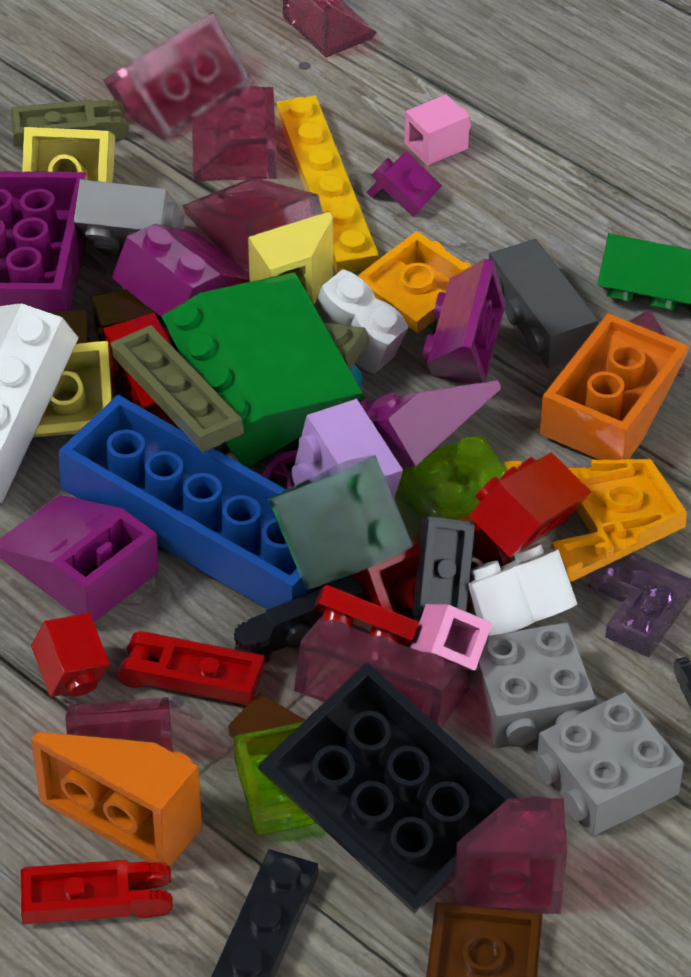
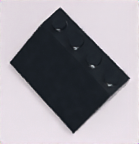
M368 662L356 671L258 765L259 771L414 914L482 856L513 824L523 802Z

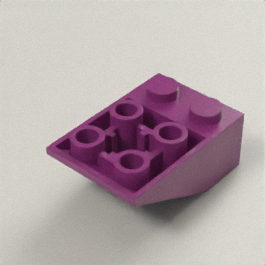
M58 495L0 538V559L74 615L90 613L93 622L97 621L159 572L156 532L122 508L69 496Z

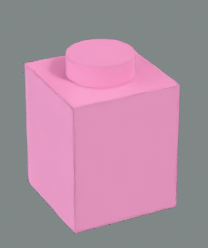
M447 94L405 111L404 143L427 166L468 149L469 130L471 128L470 116L463 107H459Z
M426 604L409 651L451 669L475 671L492 623L451 605Z

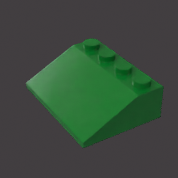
M295 272L201 292L161 316L181 356L242 418L244 434L225 443L239 462L247 468L301 437L308 414L357 399L359 402L365 399L363 392Z

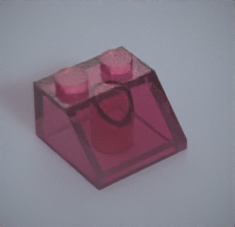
M249 86L246 88H231L192 121L193 181L277 179L273 87Z
M541 796L509 798L458 841L453 904L543 914H561L567 859L564 798H544Z

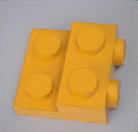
M415 231L357 276L371 288L376 299L382 300L394 307L403 316L408 327L419 333L437 319L434 318L436 300L439 292L446 293L449 279L472 265L468 262H462L446 251L439 242L432 241L420 232Z

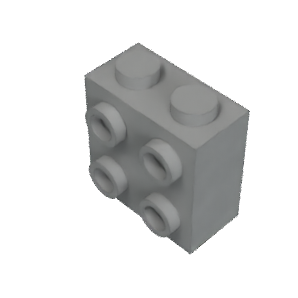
M80 179L74 223L90 242H93L95 248L117 251L119 250V245H124L127 236L153 224L184 229V214L179 213L180 209L167 189Z
M568 622L488 636L476 670H469L494 748L508 745L521 746L539 740V732L595 706L596 698Z
M626 692L539 732L538 752L535 757V766L541 779L548 785L553 784L563 797L564 805L569 815L575 821L581 820L592 836L678 795L684 766L683 761Z

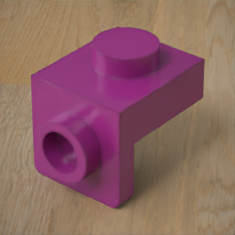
M405 151L395 162L387 158L371 174L376 182L366 193L373 198L383 188L413 217L442 185Z

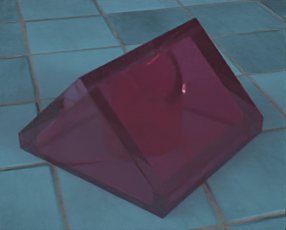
M283 0V17L325 58L373 39L377 33L343 0Z
M169 697L68 705L65 721L66 732L69 735L155 742L173 752Z

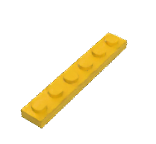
M316 95L277 101L276 115L313 213L316 216L330 212L333 216V266L336 274L342 269L351 273L367 269L379 260V254Z

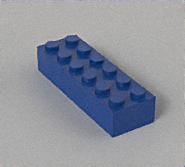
M120 395L114 397L58 451L61 489L78 499L124 509L157 533L158 546L266 609L323 588L347 562L348 524L214 448L202 452L182 430Z

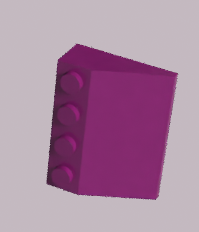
M0 171V306L22 303L45 312L72 310L87 237L74 223L80 179L87 180L86 172Z

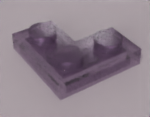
M634 553L626 555L586 575L585 586L622 602L606 625L605 638L646 657H650L691 599L690 578Z

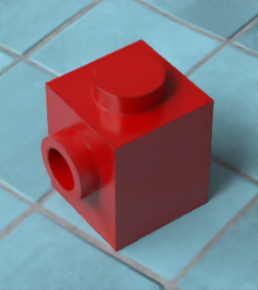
M90 613L45 620L31 644L50 697L69 694L71 697H80L92 692L97 688L110 665Z

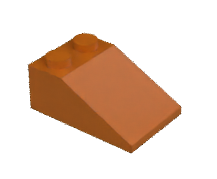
M607 313L544 393L540 435L599 460L630 459L650 428L688 354L689 346Z
M37 732L31 738L40 802L150 863L161 861V863H166V865L171 867L202 830L198 765L194 764L185 754L178 751L172 752L155 742Z

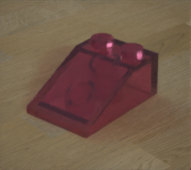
M255 177L183 205L184 213L224 254L242 268L248 270L249 236L323 214L318 194Z

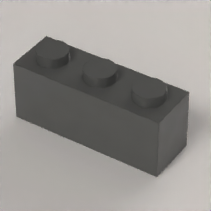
M536 238L489 253V259L495 262L506 302L505 313L507 319L512 325H517L525 336L530 351L534 354L537 353L547 368L569 362L598 326V319Z

